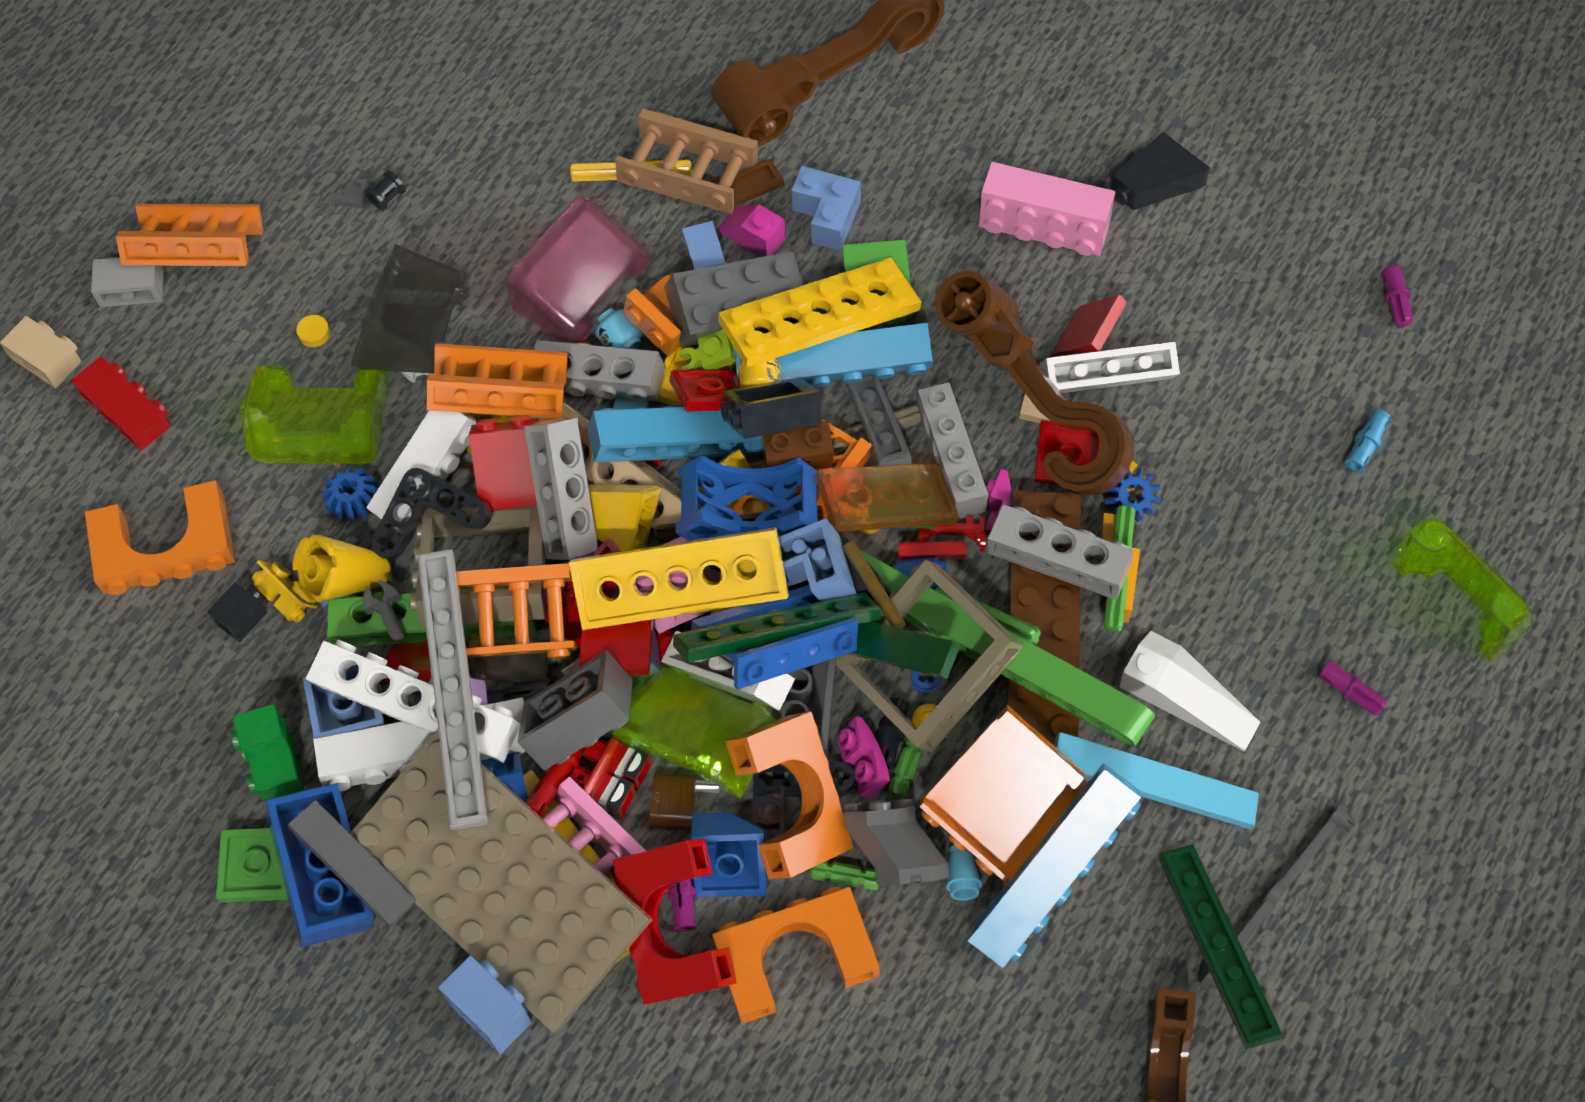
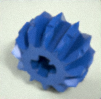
M347 466L346 472L343 474L335 470V479H325L327 489L322 491L327 511L335 514L340 522L348 516L349 521L355 523L356 515L358 514L367 519L366 507L378 490L375 478L367 475L362 467L354 472L353 468Z
M1135 467L1132 473L1129 469L1117 486L1106 491L1112 493L1113 497L1104 499L1105 505L1116 504L1111 510V514L1116 515L1117 508L1124 505L1135 509L1136 522L1143 521V512L1147 515H1153L1155 511L1149 503L1158 504L1161 502V498L1152 496V491L1161 489L1160 484L1149 485L1154 474L1150 472L1142 477V467ZM1127 488L1137 489V492L1135 493L1137 500L1128 501L1127 498L1130 494L1127 491Z

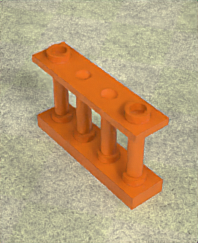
M136 204L140 230L119 231L116 235L121 265L247 266L249 255L245 235H263L264 229L260 204Z
M435 343L434 374H428L427 410L505 416L527 415L535 418L549 419L562 418L568 353Z
M569 563L456 571L458 588H473V592L477 594L480 647L466 648L467 658L547 652L548 658L569 657V651L577 650L574 640L564 641L561 588L565 587L564 582L572 581ZM543 583V588L547 589L550 642L529 644L526 590L530 589L529 584ZM508 586V590L512 591L515 645L494 646L491 593L495 592L494 587Z

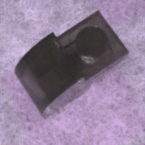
M511 638V643H494V646L515 645V638ZM529 640V644H530V643H539V642H536V641H533V640ZM547 652L478 657L476 675L478 680H513L514 683L519 681L531 683L546 680V678H551L553 658H548Z

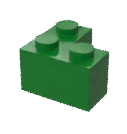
M272 704L232 716L235 729L230 731L235 750H240L244 762H249L251 773L246 774L251 793H257L265 803L266 800L303 791L304 786L290 728L276 706Z

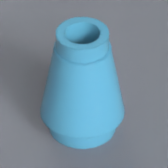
M953 845L949 849V878H947L946 889L955 900L965 901L974 899L979 895L982 882L973 855L968 849L963 852Z

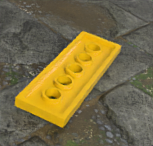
M890 257L721 311L718 314V322L747 368L920 311L922 301ZM880 290L884 293V295L879 296L878 294L871 293L870 291ZM851 299L856 304L850 305L849 303L842 302V300ZM821 308L826 310L828 313L821 314L819 312H814L813 310ZM794 318L799 322L792 324L791 322L784 321V319ZM758 327L767 328L770 332L763 334L762 332L755 331L754 329Z
M776 527L572 559L569 562L582 630L787 599L789 596ZM745 559L751 560L757 567L756 575L752 577L741 575L738 570V563ZM708 565L719 567L722 571V580L715 583L708 581L704 576V568ZM675 570L684 572L688 577L687 586L683 588L675 587L670 582V573ZM639 576L651 578L654 584L653 591L650 593L639 591L636 587V578ZM603 582H615L620 589L619 596L616 598L605 596L602 591Z

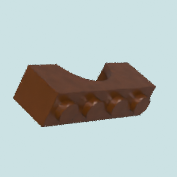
M1158 987L1153 998L1145 1102H1187L1186 1078L1189 1049L1194 1029L1196 992Z

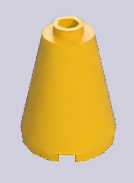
M312 535L310 538H303L295 550L293 570H298L299 581H294L298 594L306 602L320 603L365 591L367 586L369 589L381 587L379 580L387 582L391 574V565L387 558L379 557L372 550L323 535Z

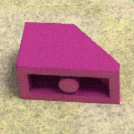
M759 204L735 207L733 213L729 214L717 228L718 232L760 257L773 255L786 239L785 220Z

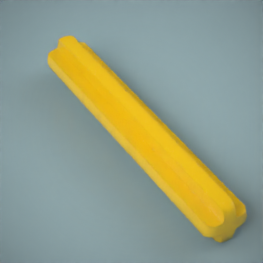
M688 159L678 160L673 172L689 176L692 171L691 161ZM664 160L644 161V163L660 168ZM615 162L571 164L570 174L574 182L617 180Z

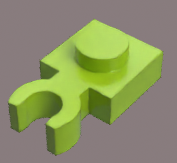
M724 330L698 339L699 348L695 350L693 348H684L679 352V356L684 360L692 358L688 365L681 367L682 370H699L702 366L704 369H719L737 362L735 348Z

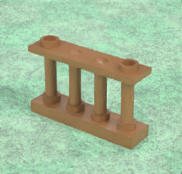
M642 109L638 117L639 137L642 140L632 159L617 156L615 160L617 181L629 186H636L709 207L716 211L732 214L734 211V189L730 187L740 167L749 168L756 165L758 161V141ZM654 143L671 147L660 168L644 163ZM682 151L699 155L689 176L673 172ZM711 159L728 163L718 184L701 180Z

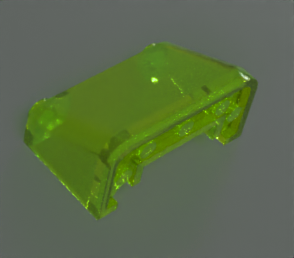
M257 365L239 407L249 455L263 463L368 464L372 462L379 448L387 384L385 367H365L360 369L354 378V388L293 387L292 379L285 369L278 366Z
M1434 518L1426 519L1408 532L1391 567L1403 578L1408 574L1418 573L1422 574L1427 580L1441 571L1488 617L1480 623L1477 629L1483 634V643L1478 651L1490 663L1527 633L1533 624L1534 615L1526 601L1445 523Z
M670 666L669 670L662 668L631 698L629 720L618 730H611L609 732L629 748L634 750L639 748L646 753L649 752L650 755L651 753L698 773L706 781H713L718 784L720 782L725 787L724 791L741 799L754 773L736 776L725 741L776 721L771 715L772 709L760 701L753 700L752 704L689 679V675L677 667Z

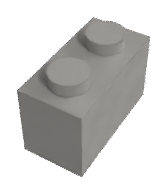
M120 257L93 260L91 293L100 307L162 302L164 270L162 266L121 265Z

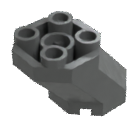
M913 798L892 800V806L890 801H886V799L865 801L866 808H863V803L842 804L844 826L874 867L875 882L878 885L909 884L910 881L920 880L921 882H931L949 878L947 861L916 821Z

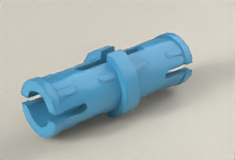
M1374 409L1371 412L1363 430L1358 431L1355 436L1354 447L1344 464H1347L1346 467L1358 473L1364 472L1370 457L1379 450L1382 444V435L1392 420L1387 412L1380 409Z

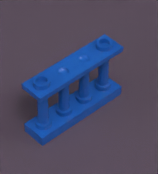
M807 585L788 591L789 596L787 599L738 606L692 620V630L817 603L818 598L811 592L810 586ZM853 617L749 651L726 654L725 656L734 662V687L738 690L855 652L857 650L858 620Z

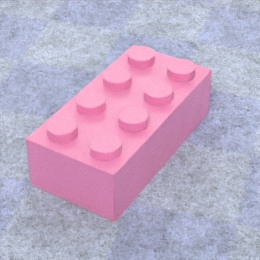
M992 162L982 190L979 227L995 234L1003 232L1015 235L1023 241L1032 239L1044 242L1052 248L1065 247L1073 249L1085 256L1092 254L1100 256L1110 224L1115 191Z

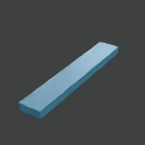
M1062 732L1055 738L1054 746L1090 778L1105 763L1139 789L1140 796L1247 829L1255 826L1258 792Z

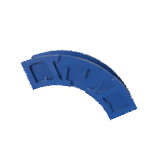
M699 456L679 469L678 476L682 478L681 520L676 522V534L689 541L775 527L777 528L778 537L818 522L816 481L819 479V472L800 458L768 468L743 469L725 466L704 456ZM697 486L702 487L703 494L697 491ZM801 487V493L794 497L796 489ZM743 496H753L765 502L771 508L762 512L755 521L748 522L743 521L735 511L726 506ZM697 503L700 504L703 508L697 510ZM802 504V511H797L795 508Z

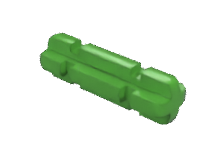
M908 738L894 772L895 777H892L889 785V794L902 799L907 796L910 788L909 782L913 780L921 758L920 752H923L922 749L917 748Z
M828 860L811 868L810 875L814 880L825 881L826 878L830 879V883L852 887L863 885V889L874 891L879 888V885L875 882L874 869L867 868L865 871L861 869V866L839 862L828 864Z

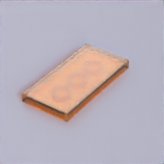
M939 463L818 469L816 473V481L831 525L837 532L955 525L960 518Z

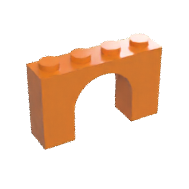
M214 480L183 488L188 515L187 530L179 543L159 554H142L131 549L127 517L118 504L86 511L85 518L94 582L102 593L120 595L125 593L128 588L140 585L152 587L158 585L161 580L173 577L185 579L191 577L193 572L206 569L218 571L225 568L226 564L234 563L235 557L224 493L217 481Z
M811 711L788 715L725 741L736 776L758 773L781 764L793 773L801 789L802 808L795 825L787 832L758 845L768 879L791 878L854 848L850 834L844 826V815L839 802V795L835 789L829 770V763L824 754L818 735V728Z
M841 887L829 888L820 894L821 897L807 901L806 898L794 900L787 904L786 909L775 913L772 910L759 912L752 917L753 920L740 925L738 922H730L719 927L718 932L712 934L716 950L729 947L737 984L729 985V989L741 1024L776 1013L775 1002L763 971V959L771 943L786 933L805 931L823 939L833 953L845 988L880 976L877 958L850 887L842 890Z

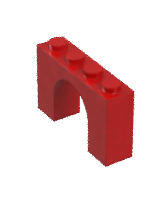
M705 838L686 840L614 859L613 877L615 884L653 919L629 947L630 955L635 963L638 977L637 989L642 996L643 1005L737 984L729 947L695 955H685L675 951L666 943L658 926L659 904L668 889L677 883L713 874Z

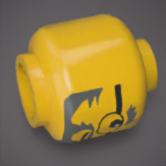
M775 358L747 368L743 361L739 365L740 388L782 380L780 364Z

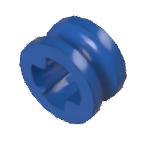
M912 670L911 683L918 692L929 694L935 692L940 687L941 677L933 676V682L928 683L925 680V683L919 681L921 673Z

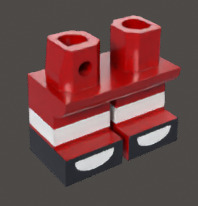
M613 737L609 743L598 739L592 746L587 747L585 752L587 759L597 763L593 772L577 766L570 778L609 815L622 821L636 796L635 790H639L653 765L651 755L640 748L634 750L624 746Z

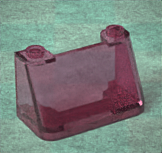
M579 196L510 272L507 279V290L512 309L515 313L564 343L576 344L579 340L584 341L592 329L589 313L624 273L634 277L636 274H642L649 264L648 251L593 201L584 196Z

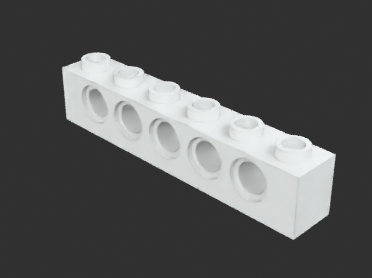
M323 640L306 680L318 687L434 734L438 730L432 678L428 684L418 680L419 673L407 667L399 665L398 670L387 667L388 660L368 652L365 658L355 654L357 648L346 642L337 640L336 644L333 645ZM358 665L359 671L357 676L347 681V670L351 666ZM384 678H389L390 686L387 691L378 694V683ZM415 691H421L422 697L420 702L415 706L409 707V696ZM472 695L475 718L481 716L485 718L484 728L477 732L479 753L504 763L519 730L520 723L512 718L514 712L496 704H494L491 710L480 705L481 698Z

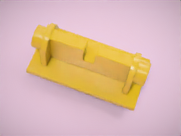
M258 560L257 563L263 570L254 573L252 576L253 585L269 601L273 602L278 594L281 595L274 603V606L288 621L293 620L295 623H298L305 617L304 610L306 607L314 609L318 607L314 602H306L300 597L294 582L288 577L291 573L285 566L276 561L272 564Z

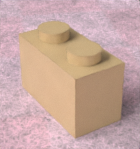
M25 316L0 344L12 360L56 389L82 362L75 352L78 348L66 336L59 338L54 335L55 332L45 322L40 320L36 323Z

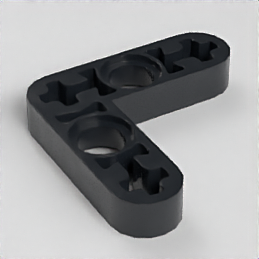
M412 468L404 474L373 536L372 548L379 557L388 559L400 557L406 550L427 506L464 527L476 530L483 529L490 523L492 510L484 500L428 470ZM415 478L421 479L422 483L425 484L423 489H417V486L413 483ZM446 489H450L454 494V502L448 508L442 507L439 501L440 494ZM406 494L412 495L413 498H417L418 502L416 503L413 500L405 499ZM403 504H407L411 509V517L405 523H401L397 518V510ZM465 505L477 509V512L481 514L480 519L472 520V515L460 510L461 507ZM391 524L394 527L402 528L403 532H395L396 529L390 528ZM385 538H391V542L395 544L393 549H387V545L383 543Z
M828 761L832 778L835 777V772H842L843 778H849V780L843 781V786H836V782L833 780L839 797L845 796L854 787V770L845 762ZM781 764L758 773H753L752 824L764 830V842L765 830H772V838L785 833V797H802L800 786L795 783L793 773ZM784 771H789V786H784ZM765 772H772L773 778H776L770 786L765 785V780L759 779L765 777ZM765 804H772L778 809L779 814L773 820H764L758 813L760 807Z

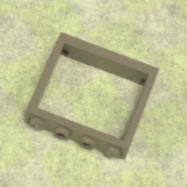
M467 506L460 509L471 514L472 520H479L481 517L477 509ZM537 506L492 510L490 523L483 529L477 530L464 527L433 509L425 510L422 523H419L416 528L417 540L420 545L414 548L415 564L418 568L412 570L413 587L416 589V592L410 593L411 610H417L420 627L426 626L417 555L433 552L434 538L529 532L528 566L546 565ZM543 583L529 584L530 589L526 590L528 620L544 619L545 588H543ZM508 589L495 590V592L491 593L493 622L514 621L512 591ZM473 591L460 592L463 624L479 623L477 594Z
M925 560L910 572L909 579L902 588L889 596L901 617L903 618L933 582H935L994 639L991 645L918 728L859 669L867 659L845 654L842 655L836 665L917 748L932 752L1024 646L939 565ZM882 611L881 619L870 621L890 626Z

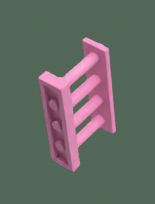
M570 777L559 785L556 797L557 807L542 819L553 828L564 818L572 817L582 827V830L568 842L577 851L581 850L590 841L598 842L607 853L594 864L601 873L605 875L614 867V859L646 851Z

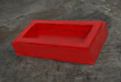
M966 542L898 544V559L904 560L939 557V560H965L967 554Z

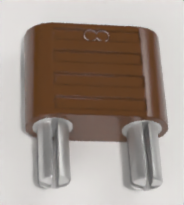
M654 773L650 828L692 830L696 792L719 793L720 781L697 780V775Z

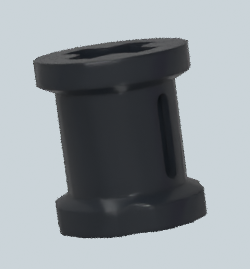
M389 170L383 173L384 178L372 188L367 187L364 191L368 200L381 211L387 209V204L394 197L406 192L403 182Z

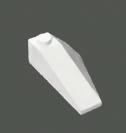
M1150 631L1138 645L1123 672L1120 688L1244 752L1260 724V721L1182 646L1153 631Z

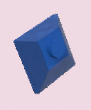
M729 812L693 813L691 840L705 838L713 873L694 879L696 897L767 895L766 870L758 845L764 842V830Z

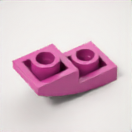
M1003 469L1000 470L997 480L990 479L987 486L989 499L987 511H990L991 514L986 530L992 531L1003 504L1011 507L1010 479L1008 471Z
M856 716L838 734V746L841 750L842 762L855 766V778L858 783L860 796L872 798L890 781L884 756L873 733L862 717Z

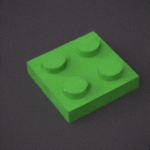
M270 828L221 830L216 899L219 903L288 900Z

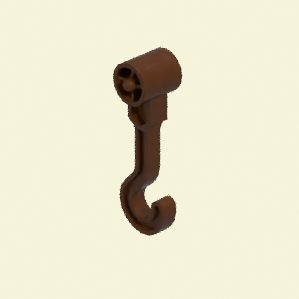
M878 0L857 26L807 55L795 56L790 54L764 70L761 69L757 62L752 60H744L731 65L715 80L711 88V97L739 136L757 140L758 147H761L783 134L792 121V108L810 99L820 83L863 60L879 49L886 40L890 42L899 54L923 43L940 23L945 8L943 0Z
M957 272L947 278L939 288L935 300L936 313L940 322L950 330L973 342L988 363L1002 371L1007 370L1038 411L1051 422L1060 427L1075 431L1097 432L1100 438V450L1092 462L1087 465L1078 466L1070 457L1061 452L1054 451L1047 454L1044 458L1043 468L1046 474L1060 487L1084 496L1103 494L1117 486L1129 471L1134 456L1133 436L1126 422L1103 406L1066 400L1031 354L1033 341L1018 323L1019 309L1012 295L976 272Z

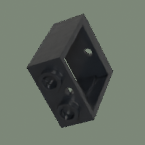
M800 377L723 391L725 402L720 404L723 421L727 422L744 439L822 424L819 391Z

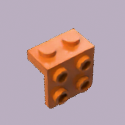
M671 275L663 277L643 295L636 288L626 295L623 311L627 319L639 328L668 357L681 346V331L675 326L664 289Z

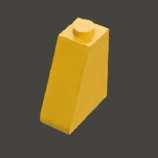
M589 484L588 489L596 539L605 542L610 537L622 552L646 547L662 488L657 485Z

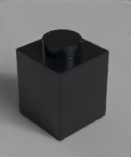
M236 582L207 611L215 625L239 643L267 614L261 603L264 600L263 597L250 586L244 589Z

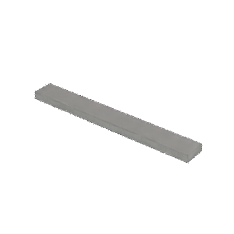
M453 549L419 554L417 557L451 830L486 825L488 824L455 556Z

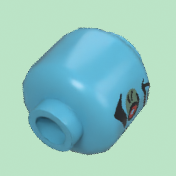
M611 308L599 316V325L595 330V334L603 346L637 349L641 345L642 341L640 338L643 332L623 314L624 309L614 311Z

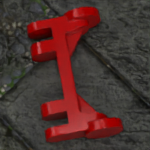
M936 514L934 529H919L918 542H928L929 539L936 535L967 536L975 541L976 545L980 546V552H985V516H980L979 524H973V515H966V523L940 522V514Z

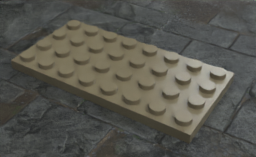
M437 730L350 835L417 899L415 903L478 963L483 959L486 960L498 972L499 976L496 980L505 988L509 984L512 985L524 997L525 1000L522 1004L552 1033H558L653 919L482 763L481 770L488 824L451 830L439 731Z

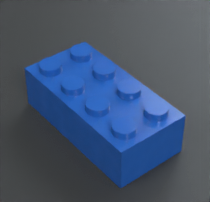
M338 783L266 800V816L300 948L372 929L373 912L288 829V824L316 800L350 834L351 831Z

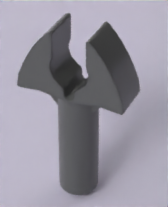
M379 580L385 593L383 602L374 599L367 586L363 597V607L367 615L374 611L380 613L391 640L399 641L404 637V632L392 606L395 602L402 599L394 587Z

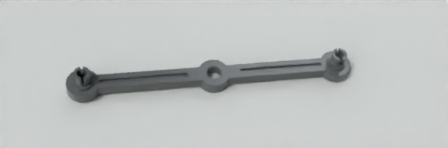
M1343 803L1338 807L1281 882L1278 881L1263 900L1262 906L1237 936L1241 947L1276 905L1337 826L1343 827L1347 832L1353 829L1357 822L1348 817L1349 814L1347 812L1350 808ZM1210 971L1199 985L1206 991L1210 987L1217 989Z

